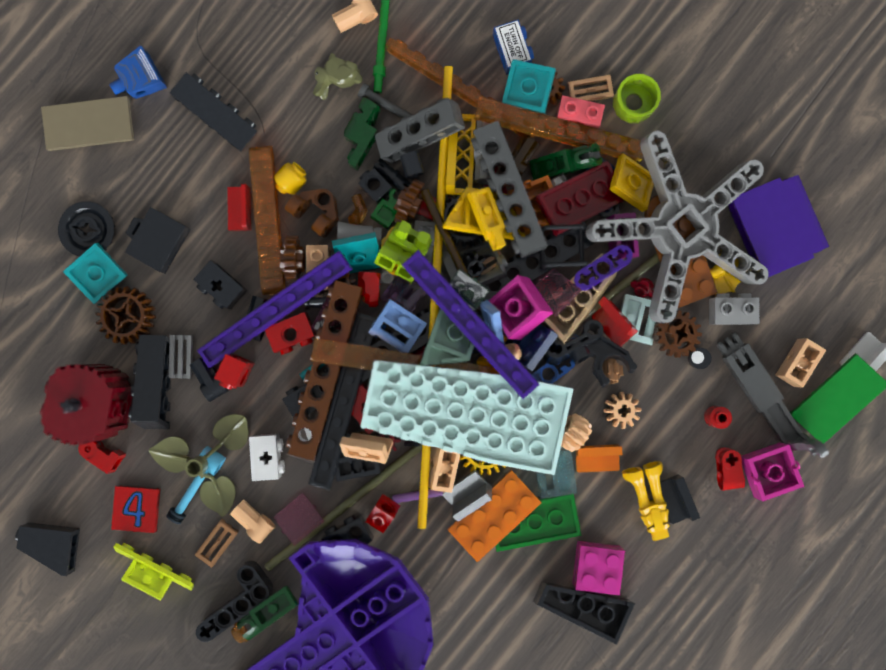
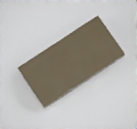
M127 96L41 107L45 145L48 151L134 140L130 100Z

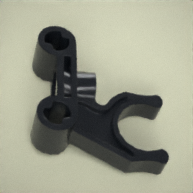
M596 320L586 322L581 336L566 344L555 339L543 356L544 360L550 365H557L569 358L575 364H579L589 357H593L592 373L598 379L602 388L607 387L610 383V379L604 374L602 369L603 362L613 358L622 361L626 365L628 373H634L637 369V364L632 360L629 351L602 336L603 326ZM588 331H593L595 335L589 334Z

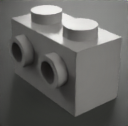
M722 293L716 294V298L709 299V325L759 324V298H752V295L749 293L738 294V298H730V294Z

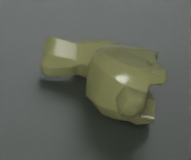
M331 53L324 68L317 67L315 69L317 85L314 88L313 94L322 100H326L330 84L343 89L351 87L355 83H362L363 79L360 75V69L357 68L355 63L337 58L335 54Z

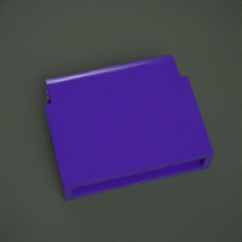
M799 175L784 179V181L778 178L739 195L728 205L748 255L767 268L768 277L815 258L814 253L829 247Z

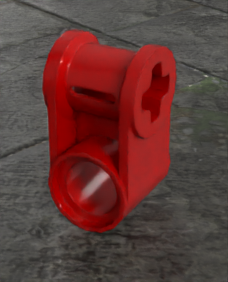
M728 447L719 448L715 454L717 482L720 490L744 488L745 477L741 455L739 452Z

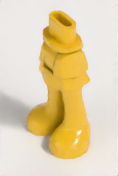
M653 461L643 465L653 497L651 501L648 499L642 468L631 467L623 470L624 480L632 483L635 488L639 503L638 510L641 513L640 518L646 525L647 531L651 533L652 540L657 541L668 538V528L670 527L669 523H667L669 509L666 508L667 502L664 501L660 485V475L663 471L662 462Z

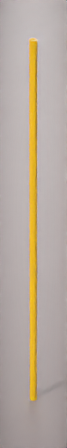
M452 66L444 67L442 99H451ZM449 136L440 140L436 206L443 220ZM435 224L433 267L441 274L443 239ZM432 298L430 302L429 337L439 311V306ZM422 445L418 529H426L431 446Z

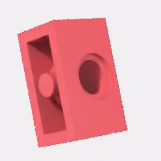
M562 95L555 123L597 132L601 126L605 105Z

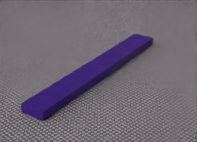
M419 250L402 264L406 271L522 399H525L540 385Z
M341 251L336 252L197 350L208 368L213 367L223 360L225 354L235 352L353 270V268Z

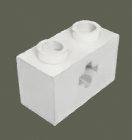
M279 434L253 435L249 437L252 481L281 478L282 473H285L284 460H281L280 453L283 452L284 448L283 439L279 438ZM267 451L268 455H272V459L269 461L267 458H264V455L267 454Z

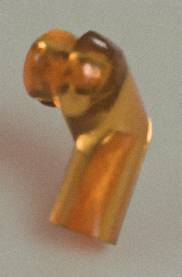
M356 194L351 197L355 209L352 215H349L348 222L360 225L363 223L368 210L362 195Z

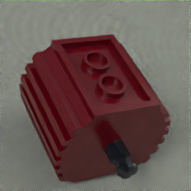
M75 364L56 368L55 373L49 377L45 384L44 391L46 397L40 409L41 423L44 426L43 432L47 436L52 435L51 439L55 441L60 440V443H69V445H84L117 436L119 430L128 428V412L133 402L131 384L128 381L129 376L126 373H121L120 369L105 364Z

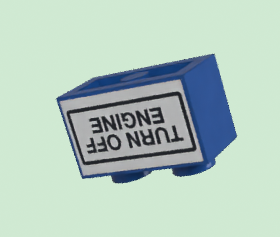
M519 19L493 28L492 35L506 75L510 72L513 59L528 63L532 62V59H534L531 46H527L525 40L527 39L526 29L520 25Z

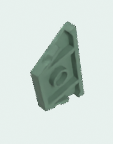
M439 308L420 362L422 366L468 362L474 348L471 341L441 308Z

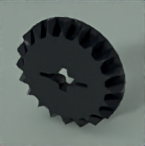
M83 201L71 205L64 211L59 220L58 235L66 250L80 257L95 243H99L104 250H107V247L112 244V239L115 235V225L113 217L107 209L97 203ZM89 224V227L97 232H88L86 236V232L76 228L87 227Z

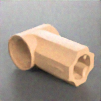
M353 0L351 5L332 14V18L340 33L359 23H369L378 16L371 0Z
M242 500L230 513L246 529L248 536L256 543L261 544L275 528V524L267 516L260 515L245 500Z

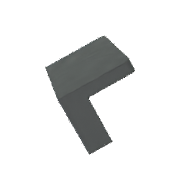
M474 470L454 483L452 493L443 492L442 495L453 506L452 517L459 522L492 500V486Z

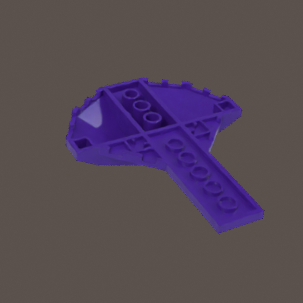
M357 539L311 541L289 557L290 561L302 575V590L298 606V625L295 635L246 669L424 670L434 645L429 597L402 561L396 556Z

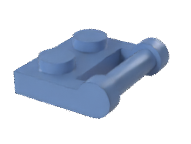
M389 299L375 322L369 328L368 333L372 336H378L398 349L399 353L405 357L427 323ZM385 322L408 338L407 341L403 343L380 328V326Z

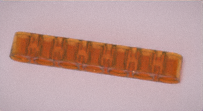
M272 146L250 147L249 161L261 291L263 295H273L286 288L285 272L280 269L282 238L278 194L275 187L277 183L274 179L276 174L274 152Z

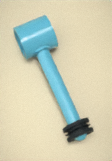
M206 446L199 456H204L212 448ZM215 451L207 458L208 469L205 473L214 476L222 467L226 457ZM200 476L194 478L177 507L169 509L166 514L167 519L175 524L182 523L186 517L184 510L205 478H200Z

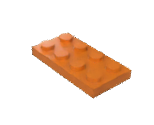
M510 470L492 487V500L459 522L455 521L448 528V531L475 561L479 562L542 502Z

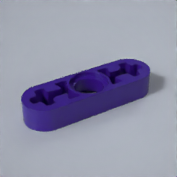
M619 245L579 270L574 278V284L577 289L587 291L627 266L633 257L632 250L626 245ZM618 251L621 253L626 252V261L619 259L615 262L617 267L614 268L613 262L608 257L611 256L612 260L618 257ZM605 262L609 265L610 270L606 274H601L597 271V265ZM592 268L594 275L599 279L595 280L593 276L588 280V285L585 283L580 284V276H589L591 274L589 269Z

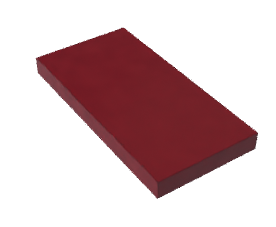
M608 160L534 197L549 225L581 224L625 201L609 190L614 171ZM559 229L552 231L554 235L557 236L569 229Z

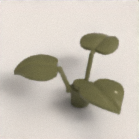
M240 414L225 416L215 424L213 436L220 442L204 456H196L193 459L187 456L190 451L189 445L178 436L165 438L149 449L153 459L167 471L179 473L185 470L191 477L200 476V478L211 479L202 484L200 498L209 509L217 512L222 517L233 506L236 496L235 485L227 476H220L215 479L213 475L206 474L205 471L208 469L207 458L223 444L229 450H239L246 445L249 439L247 418Z

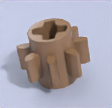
M608 359L603 362L602 369L604 374L610 379L609 384L618 383L620 376H624L623 365H619L616 359Z

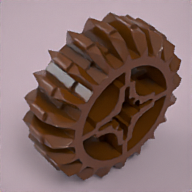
M125 286L123 289L116 287L115 292L107 291L109 298L106 296L101 297L104 304H97V307L101 308V312L95 313L101 319L95 323L103 325L99 331L101 333L107 332L105 335L106 339L112 338L113 343L121 342L122 345H127L128 341L130 344H135L136 339L139 340L140 335L150 334L147 327L155 326L150 322V319H156V315H151L150 312L156 308L148 306L152 300L150 298L145 299V292L139 293L138 288L131 290L129 286ZM127 298V301L123 302L120 308H114L117 302ZM137 305L139 306L141 317L136 313ZM118 312H126V314L129 315V317H132L133 319H126L125 316ZM111 315L115 317V325L112 323ZM131 323L138 324L131 332L124 333Z

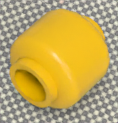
M296 162L285 163L274 175L275 182L277 183L275 187L282 194H296L307 182L306 171Z

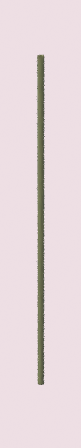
M657 253L606 292L599 301L604 296L610 300L627 288L633 280H637L659 262ZM598 302L586 319L602 307ZM420 443L419 447L413 446L381 471V473L264 564L267 571L270 572L422 451V444Z

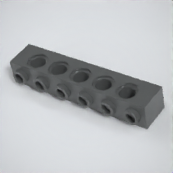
M499 121L473 130L474 138L471 139L475 152L479 150L482 158L479 159L483 172L487 171L490 179H487V183L491 192L495 191L498 197L495 202L499 212H503L506 220L503 222L507 233L511 232L514 238L511 244L515 254L520 253L521 258L546 249V240ZM488 146H495L498 151L494 154H489L486 152V148ZM497 166H503L506 169L505 173L501 175L496 174L493 170ZM505 186H510L514 189V192L511 195H504L501 190ZM517 206L521 208L522 213L519 216H513L510 213V209ZM527 227L530 230V235L522 237L518 234V229Z

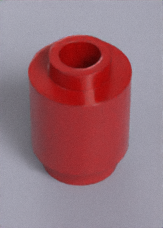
M711 406L705 411L704 419L709 426L724 429L731 424L732 414L725 407Z

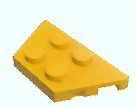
M466 187L444 222L443 229L482 235L467 197L469 192L479 189ZM492 192L494 200H497L496 192ZM511 208L510 213L513 216H517L515 211ZM501 212L500 215L502 217V220L504 221L506 220L504 213ZM504 228L505 235H503V238L514 240L512 233H507ZM518 229V234L525 237L524 232L521 233L520 229Z

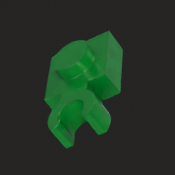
M396 189L390 191L389 201L382 198L370 216L371 219L386 229L390 228L397 213L394 210L397 200L393 197Z

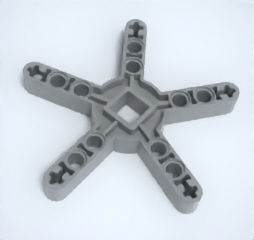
M654 131L644 136L640 141V148L660 204L653 211L651 218L601 220L589 224L585 233L591 242L651 239L658 251L663 254L649 308L651 320L660 323H669L674 320L691 258L703 255L747 285L765 283L768 279L767 268L718 234L719 219L717 215L763 175L764 168L762 163L758 160H750L739 164L704 195L700 196L686 192L665 134L660 131ZM659 159H661L664 163L663 169H661L658 165ZM667 180L671 182V190L666 187ZM731 181L735 183V189H732ZM715 194L719 197L718 204L714 200ZM683 214L696 229L685 239L682 238L672 225ZM640 224L645 228L643 235L638 230ZM618 225L623 227L622 236L617 233ZM607 229V233L599 234L595 230ZM718 246H719V247L721 248V250H722V253H721L720 256H719L718 253H717V248H718ZM736 258H737L738 261H739L738 267L735 266V259H736ZM671 265H674L676 268L674 275L670 271ZM667 286L671 290L668 297L665 295V288Z

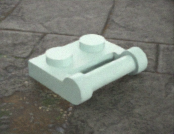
M624 294L620 311L638 330L629 340L653 345L654 339L652 336L656 322L652 321L649 315L644 336L638 335L645 306L650 308L651 300Z

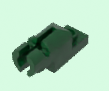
M364 97L358 105L362 113L354 112L344 130L345 139L357 146L356 149H351L347 157L349 160L347 163L356 171L360 169L376 141L375 134L378 131L372 125L375 126L381 111L377 104Z

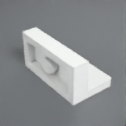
M866 332L839 364L842 366L856 353L877 371L886 361V343H881L870 332Z

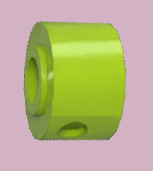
M633 74L627 77L619 85L613 97V108L616 115L628 123L645 121L657 109L661 100V91L657 82L645 74ZM630 95L639 96L642 101L640 109H629L626 105L627 97Z

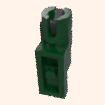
M593 143L574 149H564L530 160L533 181L547 175L549 178L601 165L603 160L600 155L601 149L599 145Z

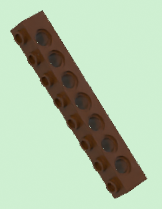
M335 281V284H331L328 297L331 299L329 306H325L322 313V319H325L323 328L319 327L316 340L319 342L317 349H313L310 361L313 362L311 371L307 370L304 383H307L305 392L300 394L298 404L301 405L299 414L295 413L292 426H295L294 433L289 435L286 447L289 448L288 454L312 461L316 458L363 293L362 287ZM342 299L346 300V310L339 312L336 309L337 302ZM334 321L341 323V330L338 333H333L330 329V325ZM328 342H332L335 345V352L331 355H328L324 350ZM323 363L327 364L330 369L326 376H322L318 370L319 366ZM315 385H320L323 388L324 392L320 398L313 394ZM309 407L316 408L318 414L315 419L308 417L307 409ZM303 428L311 431L312 436L310 440L302 438L301 431Z

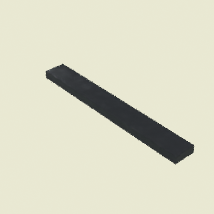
M356 313L308 485L326 490H331L342 452L340 442L342 437H346L373 342L374 336L370 335L368 330L375 322V317Z

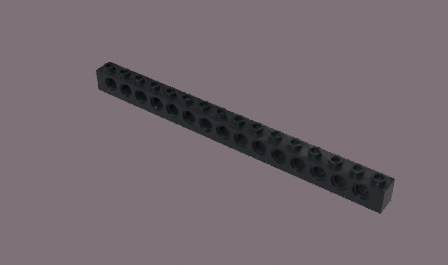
M586 228L583 230L584 250L596 243L588 240L585 233ZM569 229L557 236L551 233L546 237L548 240L546 241L547 247H552L555 250V257L549 258L545 255V263L565 262L580 253L579 229ZM565 236L572 237L574 241L573 246H566L563 238ZM539 251L521 258L520 253L514 255L509 259L511 263L505 267L507 273L509 269H515L519 276L528 277L533 281L555 267L541 269ZM526 259H535L537 267L535 269L528 268L526 266ZM508 276L497 280L500 283L498 291H491L488 285L483 286L488 292L484 298L482 297V302L485 300L489 301L512 280ZM464 295L461 297L468 304L475 308L474 304L472 302H469V300L465 298ZM427 308L416 314L419 319L427 323L425 326L426 333L417 338L408 354L421 348L428 342L430 311ZM390 330L387 331L395 338L399 335H403L398 331H395L394 333H391ZM380 338V341L371 345L368 356L370 366L364 370L361 383L371 377L374 360L397 362L404 358V356L399 353L398 349ZM380 346L387 347L389 351L388 356L384 359L377 355V349ZM329 366L323 370L325 374L322 376L328 375ZM307 383L300 389L295 386L285 392L287 396L282 399L293 418L295 413L299 414L301 405L298 404L301 392H305ZM315 385L313 394L320 398L324 391L320 385ZM309 407L307 415L315 411L316 408Z

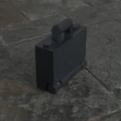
M150 207L144 219L134 217L125 233L132 240L125 253L166 274L170 267L168 265L172 264L191 229Z

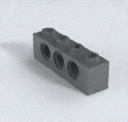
M443 98L429 108L420 109L417 114L411 117L402 118L399 123L393 126L384 127L381 132L375 134V139L381 159L394 163L400 160L401 155L411 151H419L466 127L459 104L450 98Z

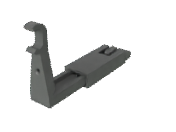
M736 332L731 334L735 343L729 337L724 339L727 348L722 342L717 343L718 349L724 356L722 360L755 410L762 413L780 442L789 444L791 451H809L813 456L818 454L820 458L828 455L829 452L821 441L810 438L801 431L782 402V399H784L783 395L749 343H743ZM737 358L740 360L741 365L747 363L749 368L746 371L742 372L735 361Z

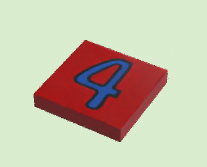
M115 486L111 530L156 533L160 489Z

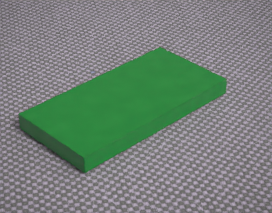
M855 353L792 410L790 414L812 436L824 444L886 389V380Z
M569 492L538 498L542 503L495 546L496 552L582 536L574 493Z

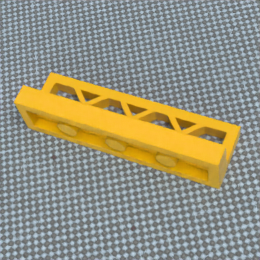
M462 114L464 121H471V127L465 132L460 130L449 136L446 194H462L463 188H455V182L461 177L468 183V187L472 188L474 147L471 139L474 138L473 130L476 127L475 114ZM463 138L470 143V146L464 151L457 145ZM461 158H464L469 163V166L463 171L456 165V162Z

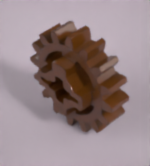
M415 179L409 188L405 186L401 191L394 206V210L397 211L394 222L397 223L403 220L407 222L409 218L414 219L415 215H417L424 200L420 193L425 186L423 182Z
M287 235L284 246L280 248V269L286 272L285 278L287 283L295 282L300 278L301 272L305 271V250H303V246H300L299 236Z
M677 310L674 320L678 321L674 325H668L669 323L655 324V327L659 330L653 333V335L659 338L655 341V344L661 343L662 345L659 350H667L666 355L672 356L674 354L675 358L681 357V354L689 356V351L695 352L694 344L698 345L701 343L697 340V337L702 336V333L697 332L701 325L694 324L696 317L689 318V312L682 314L681 310ZM682 343H687L684 347L678 349Z

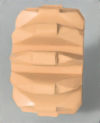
M619 392L618 397L612 394L613 402L605 401V404L609 405L610 409H603L604 413H610L606 420H613V427H617L620 423L621 429L626 428V422L629 426H634L632 418L635 420L640 419L639 416L635 415V412H641V408L634 407L639 403V400H632L633 395L630 393L626 397L624 392ZM622 405L627 409L626 412H623V416H621V413H618V409H621Z
M576 413L572 416L569 415L561 446L570 452L579 450L586 440L589 439L588 436L592 432V425L589 421Z

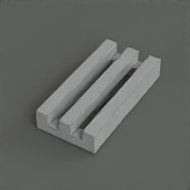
M170 335L169 378L192 379L193 371L190 364L193 362V335ZM176 340H178V371H177V374H176ZM184 340H187L186 374H183Z

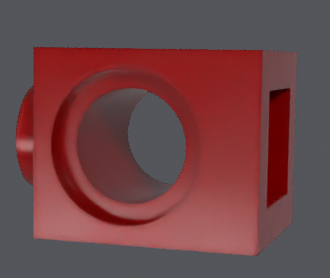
M382 494L365 522L384 534L401 505Z

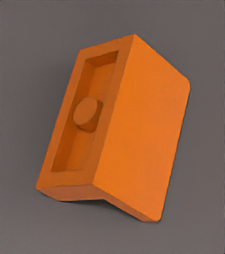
M618 444L581 446L579 450H575L576 471L578 473L619 471V455H622V446Z

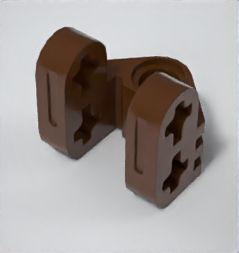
M327 189L303 191L299 195H293L286 204L285 210L292 216L300 219L312 203L315 204L326 214H321L316 219L311 230L323 238L327 237L339 221L335 196ZM323 195L330 196V201L327 205H321L320 203Z

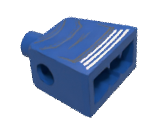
M142 46L136 48L115 65L114 69L119 78L109 83L115 95L127 91L134 99L167 88L149 53Z

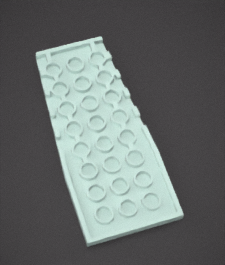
M374 360L361 420V428H368L382 434L400 437V439L419 442L422 445L437 447L444 451L459 453L463 456L492 464L555 475L573 388L537 381L540 385L525 399H522L500 374Z

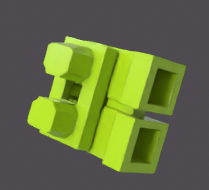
M404 220L398 221L380 249L374 263L392 272L396 264L399 265L395 275L412 283L414 278L406 271L402 264L417 250L425 257L433 240L430 238V234L424 231L417 232L412 229L410 223Z

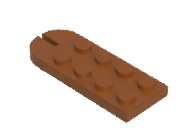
M658 195L650 199L648 209L644 212L645 218H651L653 211L660 204ZM684 214L672 224L683 239L696 230ZM655 247L661 264L663 254ZM703 255L691 258L689 261L678 308L718 293L706 257ZM671 265L670 268L672 275L676 272L674 265Z

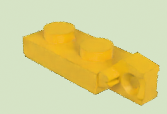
M490 187L469 192L467 197L482 235L486 241L489 240L493 251L502 249L506 245L503 235H505L504 228L506 227Z

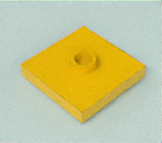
M623 153L618 156L609 190L641 212H644L648 209L654 185L647 169Z

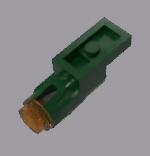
M288 585L249 611L246 616L234 624L231 633L238 643L248 642L299 605Z

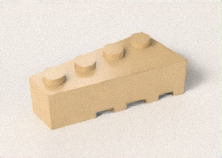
M601 253V254H600L597 258H595L593 261L597 260L598 258H600V257L603 256L604 254ZM605 262L597 265V271L601 274H606L610 270L609 265ZM592 268L589 269L591 271L589 276H580V284L585 283L588 285V280L593 276L595 280L599 279L594 275ZM617 272L587 291L578 289L573 292L567 282L570 290L562 294L559 289L561 294L557 296L552 295L559 310H556V306L552 303L550 308H555L554 313L542 323L558 335V340L564 344L569 342L615 279ZM574 276L571 280H569V282L574 285L573 287H576L574 284ZM569 291L572 292L571 294L573 295L562 298L564 302L560 303L557 301L558 299L556 298L562 295L565 296L564 294Z

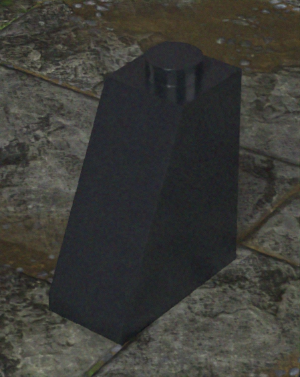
M28 522L19 526L16 532V548L59 575L67 576L75 571L80 528Z

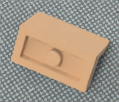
M354 432L350 438L342 437L340 442L345 457L385 464L393 445V440L390 438Z

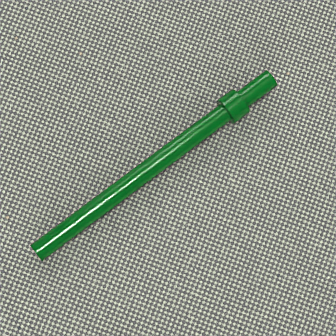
M381 0L376 65L373 66V76H375L373 92L377 94L382 93L383 77L386 74L384 61L390 0Z

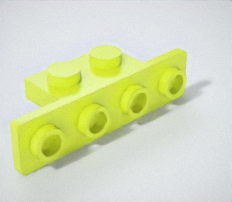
M115 543L114 549L116 552L133 560L121 579L125 583L160 601L172 581L190 591L194 588V584L191 582L192 578L183 573H180V575L173 573V569L164 563L158 565L152 562L154 559L145 553L139 555L133 552L134 548L126 543L122 545Z

